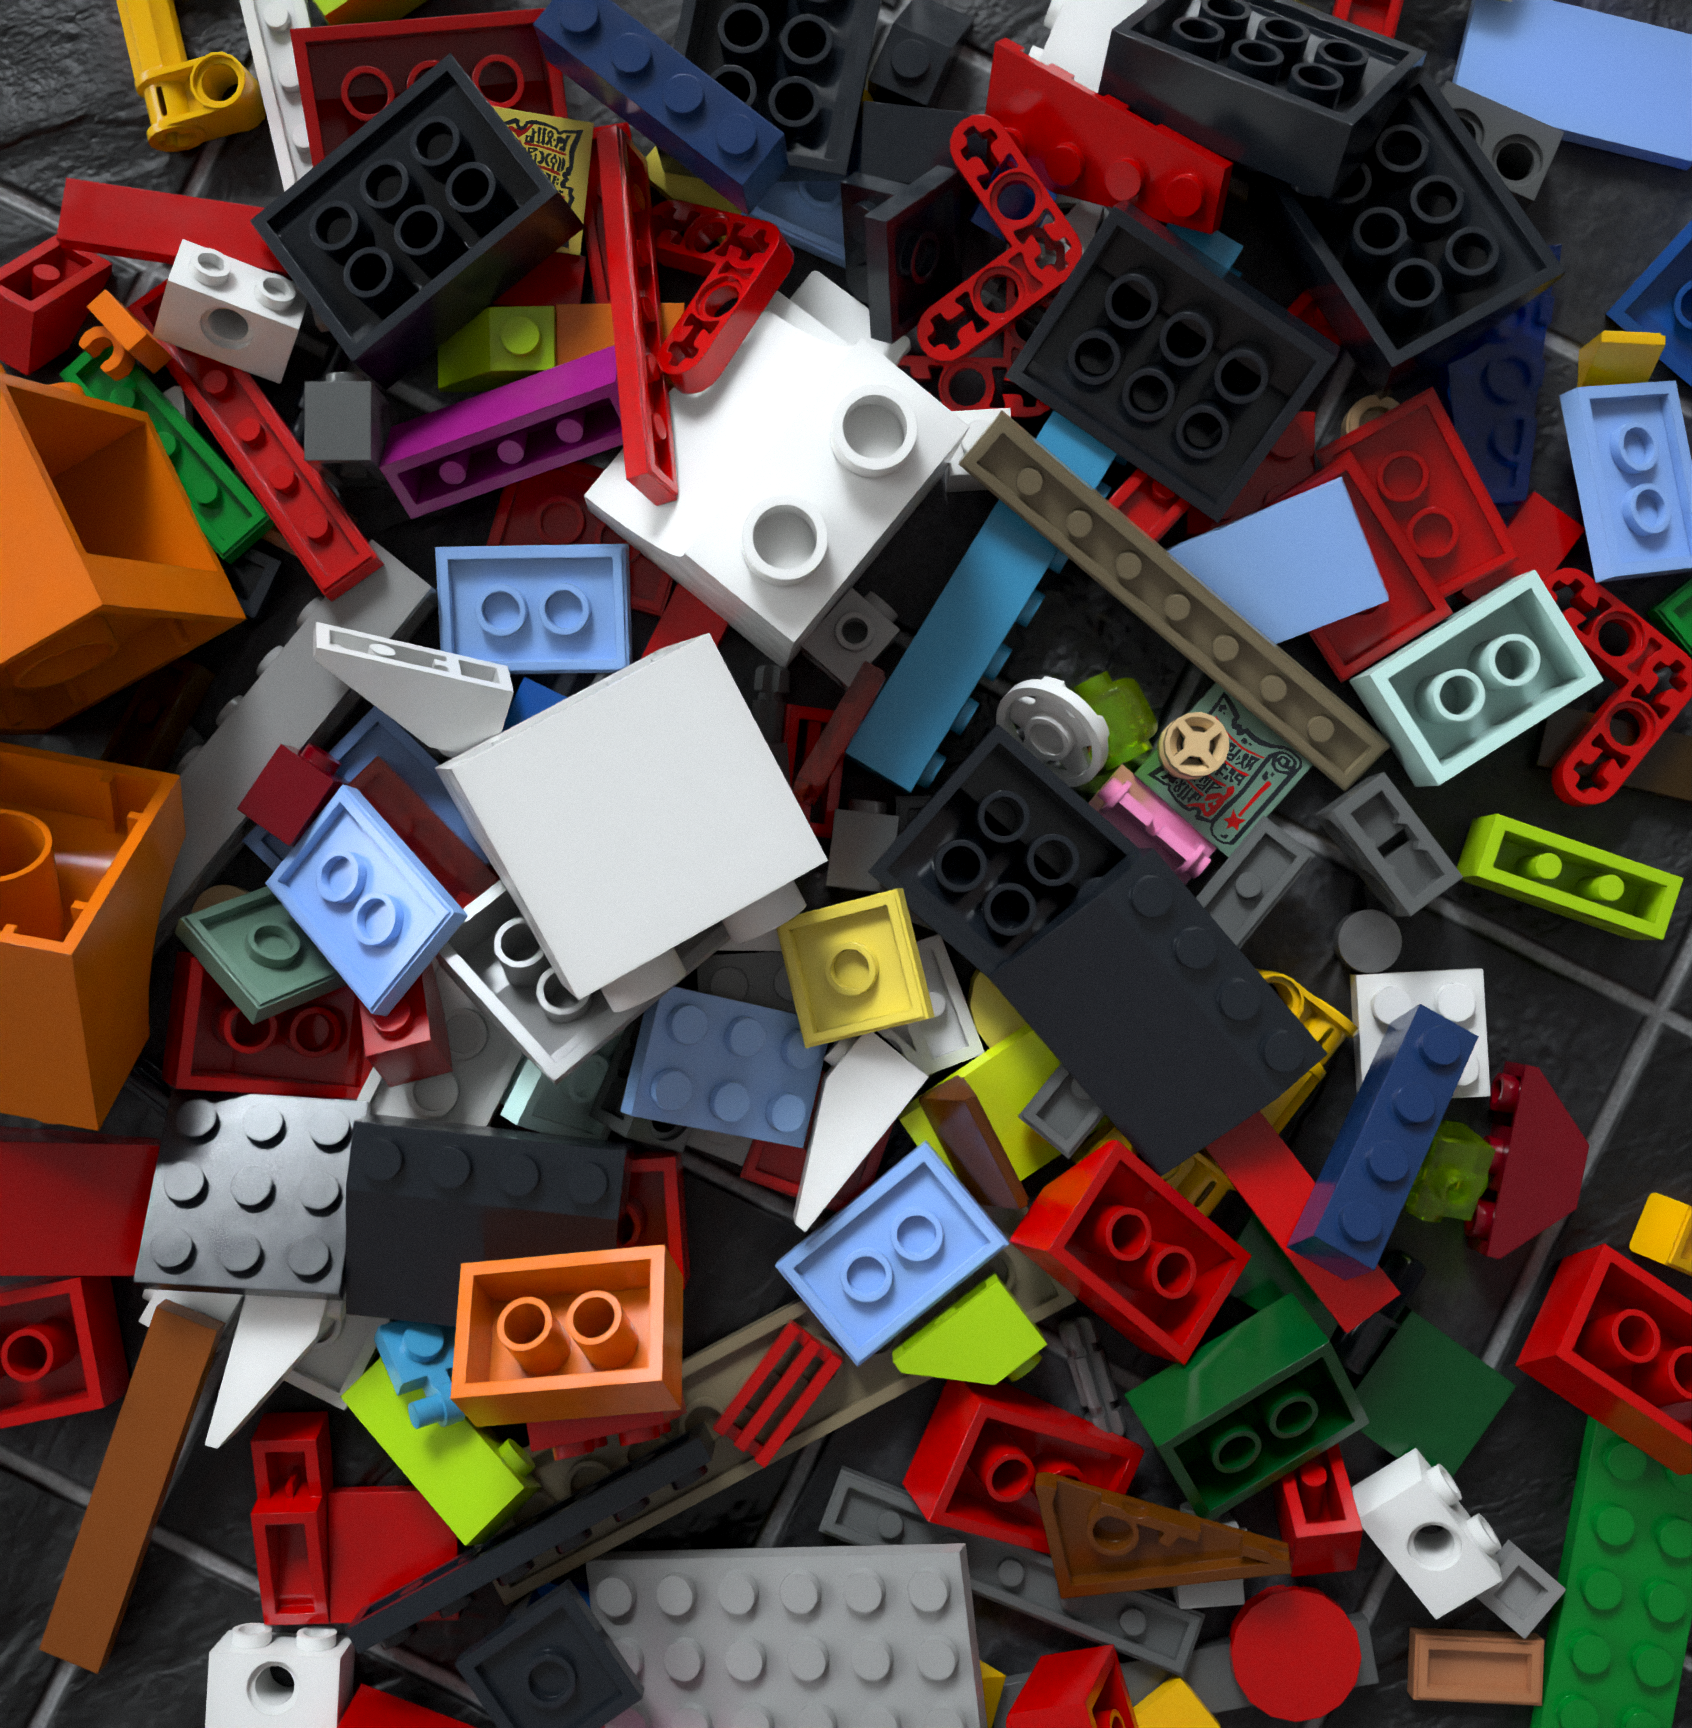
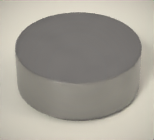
M1358 910L1349 913L1338 923L1333 936V946L1338 959L1347 968L1361 973H1377L1387 969L1396 961L1401 951L1402 937L1398 925L1387 914L1378 910Z

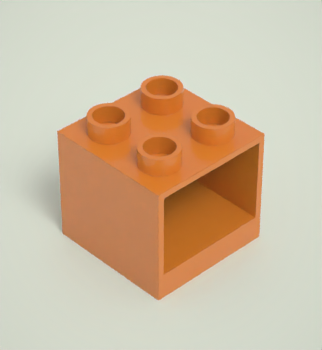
M1 363L0 735L45 734L247 618L213 547L209 544L206 535L201 530L191 508V501L167 455L148 412L86 396L83 388L76 383L62 382L45 385L9 375Z

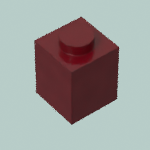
M308 743L305 749L301 751L296 747L280 744L237 807V810L288 846L295 847L342 784L350 787L354 785L337 774L342 764L321 748Z

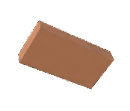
M1410 1627L1407 1692L1413 1700L1542 1706L1544 1640L1537 1633H1530L1524 1639L1517 1632Z

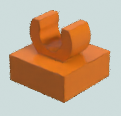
M106 289L86 306L104 326H96L86 331L82 335L79 345L93 358L99 356L107 347H114L111 357L100 366L113 380L119 381L128 376L134 367L135 358L153 374L173 358L159 341L152 337L153 335L134 314Z

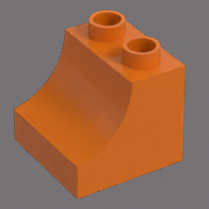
M0 742V1113L36 1119L47 1124H63L99 1131L150 1036L149 983L156 931L169 879L186 837L180 775Z

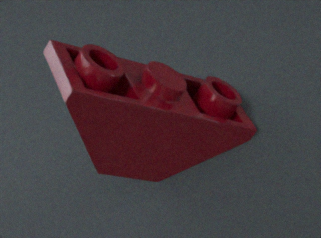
M1505 1061L1503 1073H1498L1495 1076L1491 1086L1489 1103L1490 1108L1495 1111L1490 1136L1486 1135L1482 1139L1478 1149L1477 1170L1479 1173H1482L1477 1199L1473 1198L1470 1200L1464 1217V1233L1469 1237L1467 1247L1487 1257L1501 1259L1577 1209L1589 1150L1588 1142L1539 1067Z

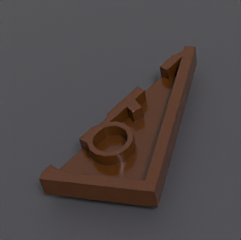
M1039 1472L1036 1474L1035 1490L1061 1599L1292 1573L1288 1543L1050 1472Z

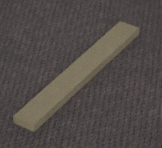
M1000 411L959 460V466L1345 792L1390 747L1388 739L1004 411Z

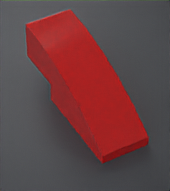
M328 1412L264 1413L250 1441L257 1500L251 1511V1522L264 1625L329 1624L328 1493L333 1488V1470Z

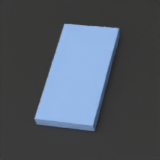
M1472 0L1452 83L1563 131L1564 135L1561 140L1686 171L1692 166V34L1553 0H1512V2Z

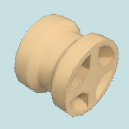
M1203 712L1187 713L1169 723L1161 732L1157 743L1158 759L1163 768L1173 777L1182 780H1197L1218 770L1225 762L1229 751V736L1223 724L1214 716ZM1179 734H1181V735L1183 736V738H1184V741H1183V749H1182V750H1181V743H1182V740H1183V739L1180 737Z

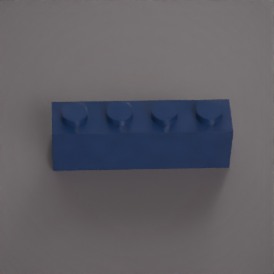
M552 0L533 23L548 62L746 215H750L788 168L789 162L785 134L613 1Z
M1422 1004L1412 1008L1389 1024L1286 1246L1288 1249L1345 1281L1375 1270L1479 1036Z

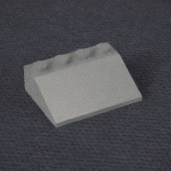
M501 879L463 909L468 914V917L435 956L440 967L481 1013L555 1085L560 1083L680 982L678 981L672 987L652 999L621 1012L612 1011L601 989L578 1000L559 981L546 955ZM722 921L674 947L687 971L681 980L731 939Z

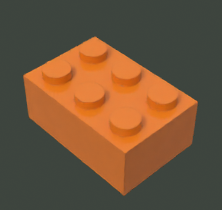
M665 1244L462 1263L450 1399L476 1427L681 1410L683 1275Z

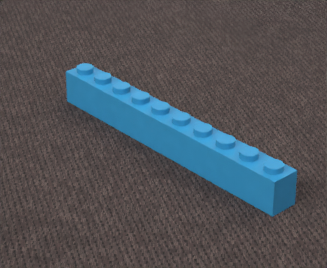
M1170 223L1166 225V228L1240 278L1242 272L1232 266L1244 246L1219 231L1207 234ZM1053 410L1036 438L1104 498H1106L1112 487L1103 483L1102 479L1112 462L1115 461L1123 467L1128 462L1055 410ZM1000 499L844 752V758L907 796L910 795L916 784L928 790L947 758L937 752L949 730L959 736L962 734L980 704L970 698L982 676L992 682L995 680L1013 650L1003 644L1004 639L1015 622L1026 628L1046 596L1036 590V587L1047 569L1049 568L1059 574L1068 560L1064 553Z

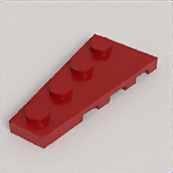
M1003 38L995 42L985 114L995 118L1005 128L1046 189L1053 193L1110 208L1126 199L1155 220L1207 234H1213L1220 228L1234 163L1162 123L1156 126L1130 112V106L1109 94L1101 96L1074 81L1075 75L1053 63L1045 65L1025 54V48L1010 39ZM990 136L987 140V169L990 172V176H992L998 166L993 159L990 147L996 140L993 136ZM1013 161L1007 163L1008 166L1016 168Z

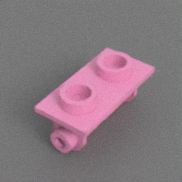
M1123 764L1119 766L1088 803L1138 848H1154L1184 885L1191 878L1195 879L1202 873L1211 861L1209 857L1217 849L1135 777Z

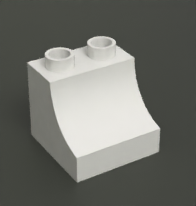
M765 308L713 385L695 394H683L675 387L669 392L678 485L677 500L656 506L628 482L625 474L623 449L586 492L584 498L587 508L592 514L630 545L639 550L641 554L657 567L670 575L674 581L682 585L727 621L733 629L776 664L787 668L800 652L801 646L853 587L941 479L970 426L862 337L852 346L831 344L803 332Z
M710 633L663 647L435 767L470 833L507 888L561 984L578 1000L601 989L613 1012L625 1011L640 1005L680 981L687 971L674 947L719 921H722L733 943L739 944L762 936L794 918L806 907V903L794 879L828 861Z

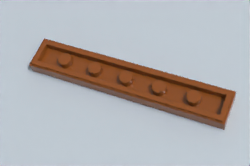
M168 1299L163 1300L156 1306L39 1650L96 1674L108 1663L226 1325L225 1322Z

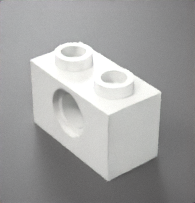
M182 239L167 281L152 337L280 384L308 300L293 281L288 280L282 275L267 272L228 257L217 250L205 248Z
M1414 1448L1352 1487L1362 1528L1435 1619L1440 1618L1503 1581L1496 1552L1501 1550L1502 1547L1495 1532L1482 1515L1478 1513L1471 1517L1459 1502L1462 1499L1461 1493L1447 1470L1440 1464L1431 1467L1417 1448ZM1429 1525H1437L1444 1528L1434 1534L1419 1532L1420 1529Z
M245 1623L235 1626L232 1630H228L209 1652L205 1728H337L353 1699L355 1647L349 1636L337 1635L336 1629L328 1626H309L298 1630L297 1633L272 1632V1627L264 1625V1623ZM279 1666L286 1669L293 1677L294 1686L286 1687L278 1684L271 1675L270 1667Z

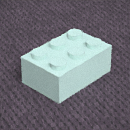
M1536 570L1504 581L1349 680L1379 730L1388 739L1391 749L1415 787L1441 785L1604 681Z

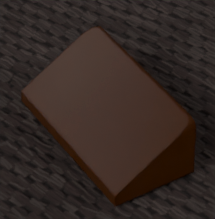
M957 1075L923 1093L919 1097V1103L958 1179L979 1205L1011 1209L1026 1207L1029 1198L977 1095L964 1077L960 1078Z

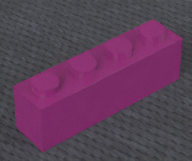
M615 345L392 426L379 469L409 517L414 519L622 445Z

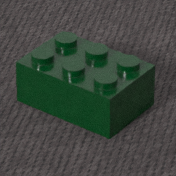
M1292 1292L1194 1351L1185 1365L1175 1363L1124 1394L1198 1517L1211 1521L1370 1423L1331 1342Z

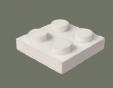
M1483 969L1350 974L1352 1022L1360 1030L1353 1038L1356 1093H1358L1389 1024L1412 1008L1422 1004L1479 1036L1452 1098L1491 1096Z

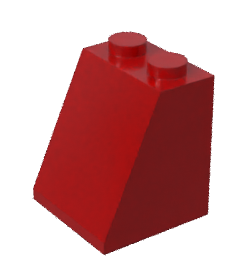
M0 1126V1276H134L161 1141L153 1137Z

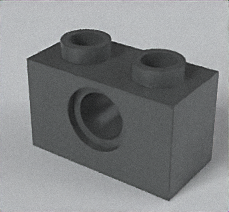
M333 372L326 375V381L305 382L304 461L336 489H392L379 469V465L391 427L400 424L399 413L371 381H366V377L361 374Z

